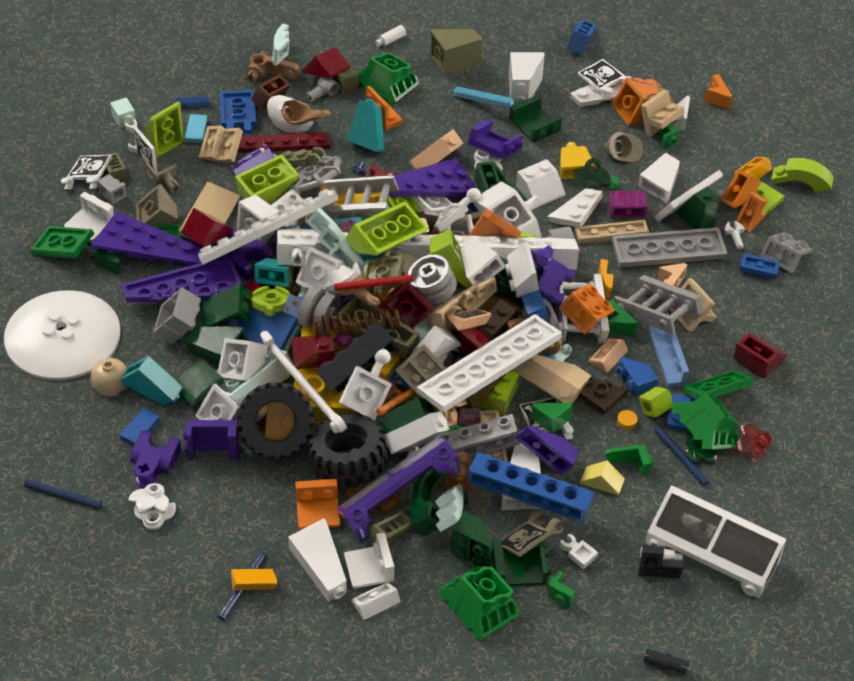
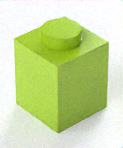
M654 387L638 397L643 413L648 416L658 417L673 407L672 396L668 389Z

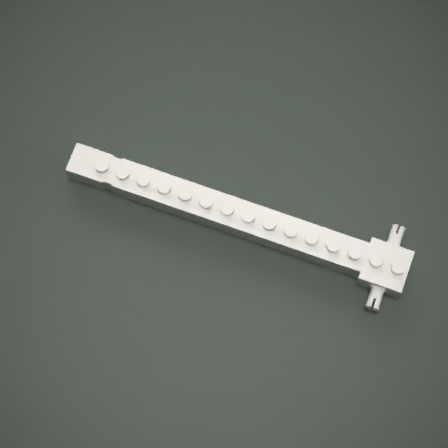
M292 225L289 229H277V265L301 266L309 247H313L326 254L330 250L317 239L319 234L313 229H301L298 225H296V228L295 225ZM421 234L393 248L400 249L401 252L420 259L430 254V238L436 235ZM454 235L460 247L474 237ZM475 236L506 260H508L507 256L525 241H528L530 250L533 251L544 249L549 245L554 250L553 258L571 270H577L579 248L575 239Z

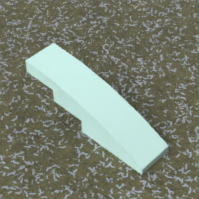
M282 24L274 36L272 61L275 66L289 52V25Z
M319 207L306 222L319 234L317 239L330 250L328 255L343 261V265L351 269L353 264L357 262L362 274L365 262L360 254L346 241V235L335 222Z
M460 483L445 491L435 501L440 508L436 512L440 519L436 526L440 532L458 522L461 517L463 490Z

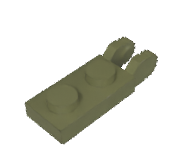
M314 147L313 150L308 151L305 149L296 152L286 151L282 155L292 167L306 166L318 163L320 158H323L325 155V151L321 147Z

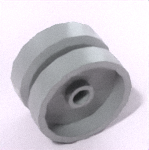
M436 254L424 256L414 262L409 269L408 275L413 276V282L410 283L411 286L431 305L446 301L456 290V278L443 256Z
M312 286L306 292L300 304L297 317L298 324L308 329L313 328L314 330L313 316L317 315L321 328V317L324 315L328 325L330 314L335 317L341 310V296L332 292L326 293L324 289ZM323 317L322 334H327ZM331 317V323H330V331H331L332 328H333V320H332V317Z

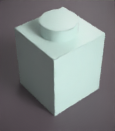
M127 98L110 103L112 116L119 127L125 126V123L130 125L132 120H136L135 111Z

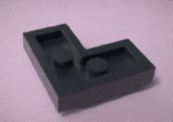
M643 545L638 575L680 579L683 561L663 559L664 547Z

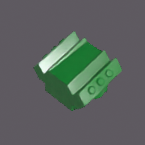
M383 53L380 56H372L369 59L368 65L359 71L358 85L362 83L365 91L366 87L371 86L382 99L386 98L390 105L412 91L419 84L416 74L411 72V64L392 53Z
M705 392L693 402H673L672 413L680 414L679 423H683L694 436L693 440H702L701 449L723 450L739 448L740 436L736 433V430L741 425L725 406L708 392Z
M475 566L439 588L441 600H448L450 610L458 615L465 624L466 629L473 630L475 639L485 638L519 616L517 603L512 599L514 591L492 566Z

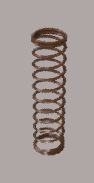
M397 308L393 309L390 318L388 310H385L383 319L381 312L379 310L376 312V319H374L372 311H369L368 324L366 315L363 311L360 315V324L356 312L353 313L352 324L348 313L345 314L344 324L342 316L339 313L337 315L336 324L333 315L330 314L328 325L326 317L322 315L321 328L319 325L318 317L316 315L313 316L314 334L315 336H322L323 317L328 336L330 335L331 317L333 320L335 334H338L339 317L341 320L343 333L345 334L347 316L350 324L351 333L353 334L354 332V316H356L358 329L361 333L362 314L364 316L367 329L369 327L370 313L372 315L373 323L376 324L378 312L380 315L382 327L384 329L385 315L387 312L390 323V329L393 330L394 314L395 329L399 330V311Z

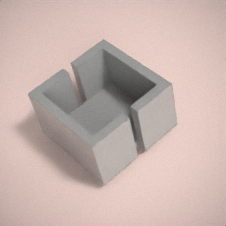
M181 287L172 295V298L170 297L161 305L153 334L170 344H173L178 339L181 340L185 333L192 331L196 325L195 317L200 310L199 303L201 298Z

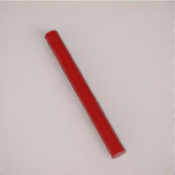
M403 275L334 283V291L412 283L413 276Z

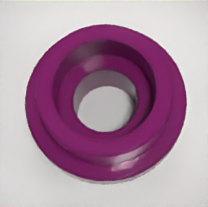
M337 334L333 342H337V346L349 347V344L352 342V335Z

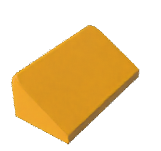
M756 156L740 169L759 179L772 170L770 158Z
M231 569L233 590H274L277 586V579L273 569Z

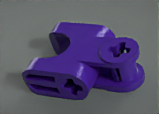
M232 232L231 234L225 237H228V239H230L235 236V232ZM258 239L224 254V257L231 256L237 273L246 280L253 276V268L249 261H262L266 258L274 259L272 249Z
M141 431L130 455V462L135 464V482L139 487L145 488L147 485L155 483L160 471L171 472L181 451V439L171 438L165 446L153 447L151 432Z

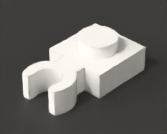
M572 534L567 535V540L570 543H565L563 540L560 541V548L564 551H569L568 557L582 569H585L598 556V552L583 540L577 543L576 538Z

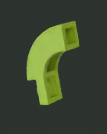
M789 158L787 165L774 167L771 178L774 184L792 180L802 181L810 185L814 192L832 189L834 179L826 167L816 161L805 158Z

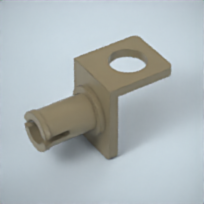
M148 162L145 163L144 173L155 186L164 183L171 193L175 192L174 189L176 191L180 189V184L174 179L176 176L175 165L156 173Z

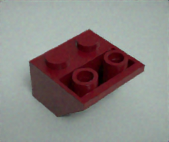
M747 333L736 344L733 358L765 379L787 357V354L758 335Z

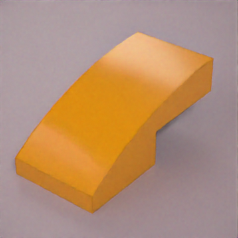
M601 259L597 274H602L605 300H609L614 275L607 274L608 260Z

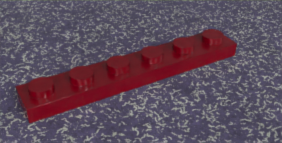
M329 133L242 136L237 153H251L258 148H263L264 144L268 146L271 152L313 150L314 147L330 149Z

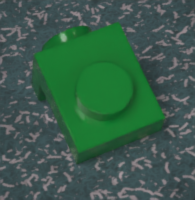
M671 123L663 129H659V134L663 137L661 145L663 149L674 146L678 140L679 130Z
M559 571L556 577L552 576L547 584L549 588L548 597L554 599L558 605L570 608L574 603L576 591L562 584L564 573Z

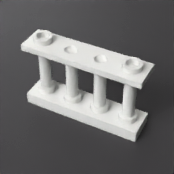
M594 274L593 280L589 283L563 282L560 285V289L558 288L557 290L561 294L564 293L563 289L577 290L587 284H591L597 288L599 294L605 299L602 274ZM557 307L559 321L557 329L562 332L561 340L565 341L567 332L581 331L576 325L567 324L568 317ZM608 317L599 320L588 332L598 336V343H605L609 334Z

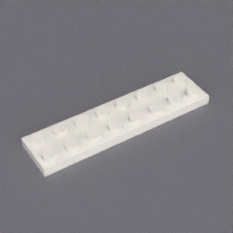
M325 189L319 192V196L314 199L308 197L302 200V204L297 207L292 205L284 209L285 212L280 215L275 213L269 216V220L264 223L258 221L252 224V228L247 231L242 229L235 232V236L230 239L228 237L217 241L218 245L211 247V245L200 249L201 253L198 255L202 265L308 215L319 207L322 208L339 200L336 192Z
M534 314L419 385L417 393L442 412H445L560 340L562 332Z

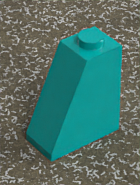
M366 98V101L359 100L347 141L375 152H383L385 148L381 106L376 105V101Z
M149 356L128 366L123 377L120 379L122 384L163 406L170 402L174 403L179 398V392L182 389V386Z

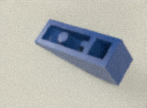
M581 19L572 33L567 49L573 54L582 55L597 25Z

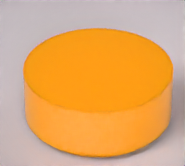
M630 410L621 411L618 414L617 424L622 429L631 430L637 424V415Z

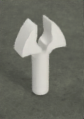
M728 221L724 235H731L736 248L742 250L744 246L739 234L744 233L745 228L735 221L734 230L730 227Z

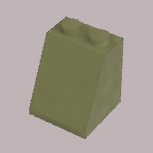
M432 29L430 33V56L444 75L480 64L483 39L475 29Z

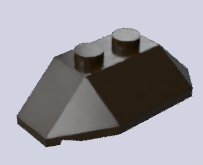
M491 295L477 308L491 313V317L487 324L476 327L492 341L505 331L508 322L515 319L524 310V307L509 296Z

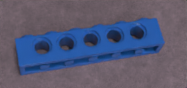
M477 452L468 471V483L584 523L592 505L594 492L586 488H580L566 481H560L548 475L531 471L528 468L511 464L508 461L496 459L488 454Z

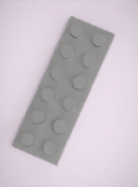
M719 227L612 236V244L619 268L727 258V251Z

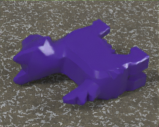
M549 245L537 251L530 250L533 262L543 270L542 277L538 282L542 298L559 307L566 294H559L557 290L558 288L560 289V285L563 282L571 283L576 270H571L553 258L554 250Z

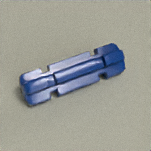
M209 97L176 98L175 102H180L181 108L183 106H186V108L200 107V105L208 107Z

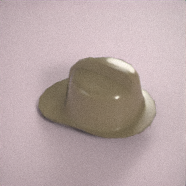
M616 132L604 144L609 156L620 161L635 162L643 154L641 140L632 134Z

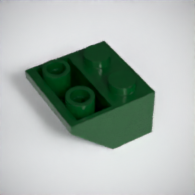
M464 511L452 529L451 553L457 558H464L472 562L474 566L490 567L492 543L484 521Z

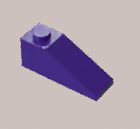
M530 425L525 427L515 437L560 475L574 465L579 452L566 439Z

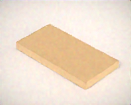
M207 181L179 229L178 234L188 238L182 234V229L193 208L208 213L226 224L240 199V195Z

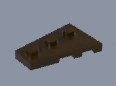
M590 374L591 378L578 397L602 414H605L629 392V387L622 386L621 388L613 385L612 381L605 380L604 382Z

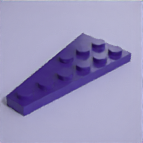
M454 158L394 175L399 189L398 191L389 192L388 196L466 197L467 191L471 188H476V186L459 161Z
M116 211L93 241L90 249L97 251L99 248L108 250L107 253L114 254L117 251L125 253L130 257L154 261L158 258L166 260V263L173 264L175 261L184 263L185 266H192L201 263L198 254L201 253L200 249L202 247Z
M229 255L214 259L203 265L199 263L121 284L127 303L165 302L170 297L172 298V295L181 287L201 298L200 301H204L239 283L242 285Z

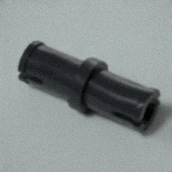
M647 648L645 654L654 658L644 656L645 663L661 666L663 670L671 669L685 675L687 674L688 669L679 665L689 667L690 661L673 657L671 653L663 654Z

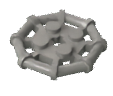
M325 154L316 164L294 166L293 168L297 171L300 178L285 192L293 189L297 194H302L310 189L324 187V180H331L333 177L340 175L342 159L339 156L331 157Z

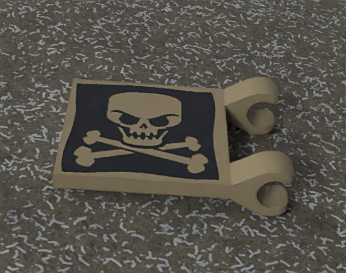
M534 511L527 522L501 540L502 549L521 557L551 534L561 533L563 527H556V524L560 522L556 518L550 520L546 529L541 527L545 520L540 518L537 521V518L542 513Z

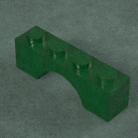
M433 467L416 478L413 483L410 527L423 536L438 530L436 524L440 521L436 515L440 508L433 504V495L437 486L446 477V472L438 475Z

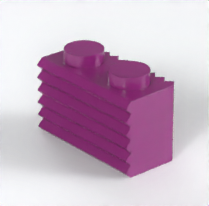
M610 191L608 200L610 217H646L647 201L645 191Z

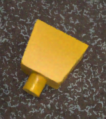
M569 142L566 144V147L561 148L560 179H575L577 170L584 167L586 161L591 159L585 146H576V143ZM594 164L590 165L592 171H594Z

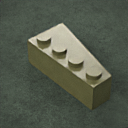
M354 296L339 311V314H341L344 324L345 314L348 313L352 324V316L356 312L360 324V315L363 311L368 324L369 311H372L374 319H376V312L379 310L383 319L384 310L378 306L369 305L365 300ZM378 312L377 322H379L382 325L380 315ZM386 312L385 330L401 349L398 353L395 354L393 351L391 354L407 359L419 343V333L401 321L400 329L396 330L394 317L393 330H391ZM371 313L369 326L374 324ZM363 314L361 333L358 329L356 316H354L353 334L351 333L347 316L345 334L352 335V339L361 337L366 332ZM339 317V320H338V333H339V334H344V333H343V329H342L341 320H340V317Z

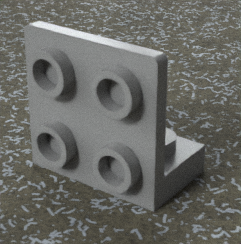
M783 232L768 238L760 257L780 261L779 267L793 273L801 256L811 253L812 248L808 247L806 242L796 241L792 238V235Z

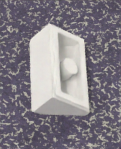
M686 96L677 104L684 107L685 113L672 122L681 131L685 130L690 96Z
M387 582L353 598L351 602L365 620L400 603V597L397 589Z

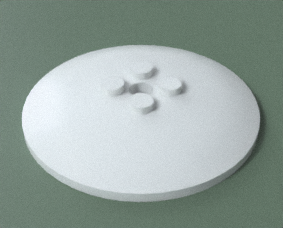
M68 290L51 292L28 301L12 315L4 333L5 349L13 364L31 376L46 380L73 379L90 373L98 361L110 358L113 355L120 341V323L111 306L94 295ZM60 327H65L62 331L57 330Z

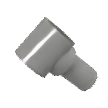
M320 77L317 87L306 93L308 101L313 103L321 96H326L327 94L333 96L338 93L340 84L332 78Z

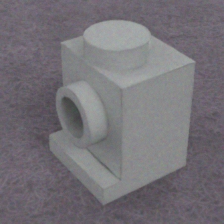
M110 174L98 180L99 193L111 204L127 196L125 183H120L118 179H114Z

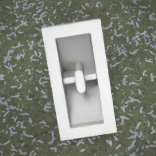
M433 326L417 346V350L422 345H425L437 358L461 346V343L450 331Z

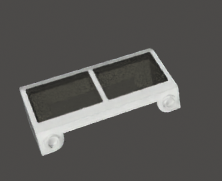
M671 486L647 532L645 544L664 548L668 546L742 582L741 587L747 595L760 598L780 562L786 539L679 488Z

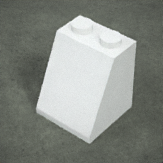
M510 52L508 78L510 98L513 99L514 104L531 98L537 90L543 76L544 52Z

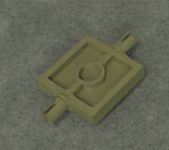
M389 249L383 252L381 257L366 259L362 274L364 280L402 276L405 262L403 255L390 256L391 250ZM400 284L368 287L365 289L367 291L374 290L373 296L381 297L382 289L399 287Z

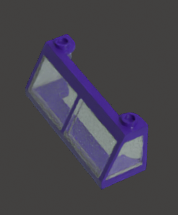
M436 437L341 504L336 510L357 539L362 542L369 537L367 526L371 523V520L368 518V513L432 467L438 475L442 472H449L452 476L456 475L461 471L459 457L445 439Z

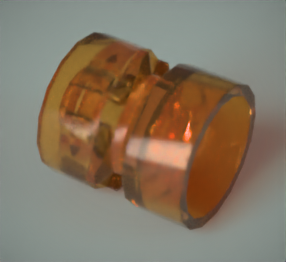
M456 452L459 457L461 471L454 476L446 472L445 483L449 488L460 483L462 490H465L471 486V483H468V471L473 460L467 453Z

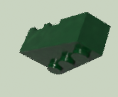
M494 161L476 164L474 179L481 194L501 181L515 189L514 184L508 182L506 175ZM519 194L524 201V196L522 194Z

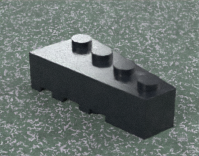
M377 322L370 325L361 337H356L352 340L349 347L339 351L331 362L322 365L317 374L336 396L345 390L356 366L371 372L373 365L376 363L375 354L379 350L386 349L389 353L394 351L396 354L401 349L382 325Z

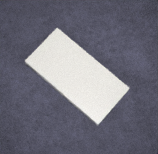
M718 170L669 203L654 217L657 221L663 220L682 207L693 194L705 187H711L723 174Z

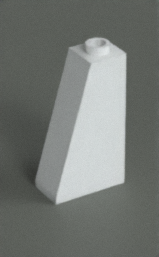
M522 443L516 445L511 464L528 468L541 474L539 457ZM502 495V510L542 509Z
M323 518L288 537L290 551L327 601L341 598L347 592L346 578L326 520Z

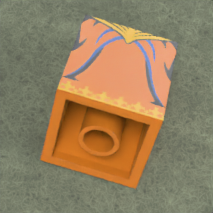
M625 78L611 106L625 123L631 126L643 121L641 105L665 89L656 79ZM670 96V102L673 103L674 100Z

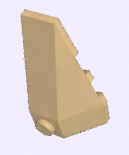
M491 277L436 305L434 311L427 316L428 327L432 329L433 326H437L450 331L451 321L448 319V315L480 307L497 291L496 278Z
M534 355L512 369V371L519 373L521 377L561 403L573 404L591 378L590 374L574 364L540 355Z

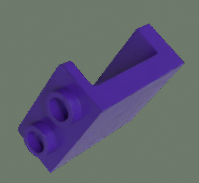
M486 119L471 128L467 143L502 160L520 151L523 146V135L521 134L508 139L491 131L494 122L492 120Z
M188 420V426L183 430V439L185 440V452L189 453V460L194 459V451L196 450L229 451L230 460H238L239 439L237 420Z

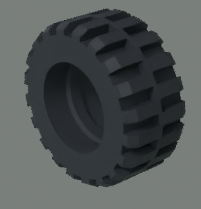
M269 382L254 388L242 401L237 414V427L240 439L243 440L246 448H249L253 454L267 460L288 459L292 455L298 454L308 444L309 437L314 430V413L308 398L294 386L283 382ZM268 403H283L294 414V428L283 439H269L262 435L257 427L258 412Z
M346 413L340 417L345 422L347 429L335 434L329 425L331 420H324L322 425H318L314 429L308 442L312 470H314L316 477L320 480L337 479V486L345 489L350 486L356 488L360 484L366 485L371 479H376L379 473H382L388 460L386 439L382 427L368 416L362 417L360 414L354 413V415ZM347 448H358V450L350 453H337Z

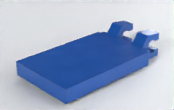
M254 90L220 92L222 127L225 129H244L245 136H252L251 129L256 127L255 103L251 100Z
M251 300L250 323L246 324L240 317L238 320L231 318L224 321V323L229 327H243L247 339L260 344H264L261 333L267 331L272 336L276 346L280 350H284L298 321L296 317L281 311L276 312L273 316H267L264 312L253 308Z

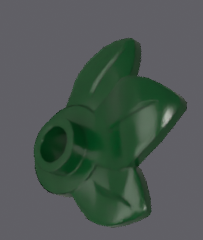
M591 158L586 161L584 167L577 170L574 181L575 184L584 183L586 189L598 190L600 183L609 184L610 175L606 169L602 168V163L598 159ZM591 164H595L596 169L594 171L590 169Z
M690 432L686 436V454L693 463L702 458L707 462L715 464L717 461L716 451L718 449H701L702 440H693L694 436Z

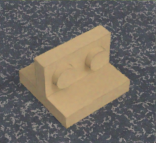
M662 90L641 105L646 135L652 137L659 129H663L685 113L683 106L670 102V95L667 90Z
M688 278L681 289L701 296L703 312L697 315L687 311L678 320L688 331L692 332L700 322H713L717 316L711 311L715 304L693 279ZM672 306L669 310L673 313L678 307Z

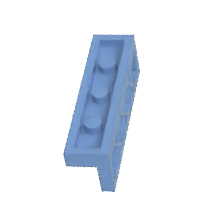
M648 326V332L667 388L686 386L689 370L676 333L672 335Z

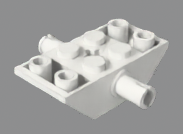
M501 181L483 192L481 198L474 202L481 215L487 208L514 225L522 233H530L537 238H542L537 219L531 212V210L541 205L540 199L536 201L539 198L537 195L524 202L515 189Z

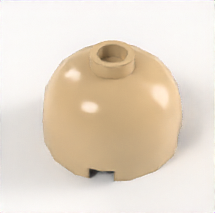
M105 358L98 361L91 371L92 388L102 396L119 395V392L128 388V386L120 381L126 372V365L115 358Z

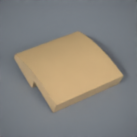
M221 125L207 126L199 158L214 162H235L243 131L240 128L225 129Z

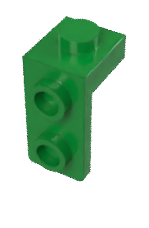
M645 444L621 448L614 447L607 449L604 461L608 460L609 463L636 460L641 476L649 475L650 467H653L652 456L648 455Z

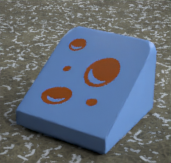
M289 294L282 311L297 318L302 299Z

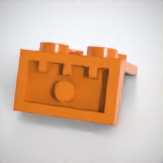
M371 86L366 87L365 97L376 101V105L381 106L383 130L387 131L401 125L402 118Z
M486 208L468 236L511 237L513 235L518 238L522 232Z
M591 284L573 291L559 306L584 335L599 320L615 311L610 302L605 300L599 294L597 288Z
M337 479L295 482L299 530L323 518L326 520L328 528L339 527V513L336 510L338 507Z

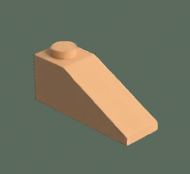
M452 129L410 160L409 164L414 170L436 164L461 146L463 142L454 129Z

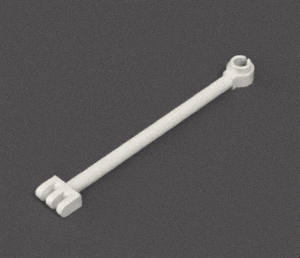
M263 331L261 338L264 345H268L267 350L269 353H273L331 420L329 425L335 434L345 431L347 427L343 419L334 413L276 346L272 336L267 331Z

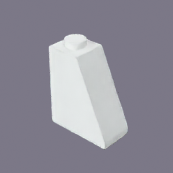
M665 153L640 174L638 187L667 204L678 174L680 161Z
M475 236L460 248L466 277L472 286L494 277L506 267L499 255Z
M442 412L430 413L385 434V439L390 453L395 454L409 451L410 449L413 450L415 446L420 447L445 433L449 428Z

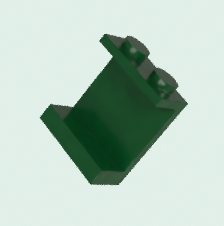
M539 94L512 105L509 113V119L532 143L561 131L562 118L559 116L552 120L541 109L542 98Z
M239 283L205 299L203 303L202 327H220V323L235 316L240 317L246 324L250 323L251 292Z
M493 540L492 558L494 569L509 586L547 583V576H551L550 563H546L548 546H544L543 541L538 544V547H533L521 557H518L503 550L501 540Z

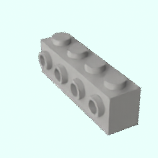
M513 414L437 436L438 438L445 439L458 455L459 462L474 458L477 452L488 454L521 444L515 438L518 431Z

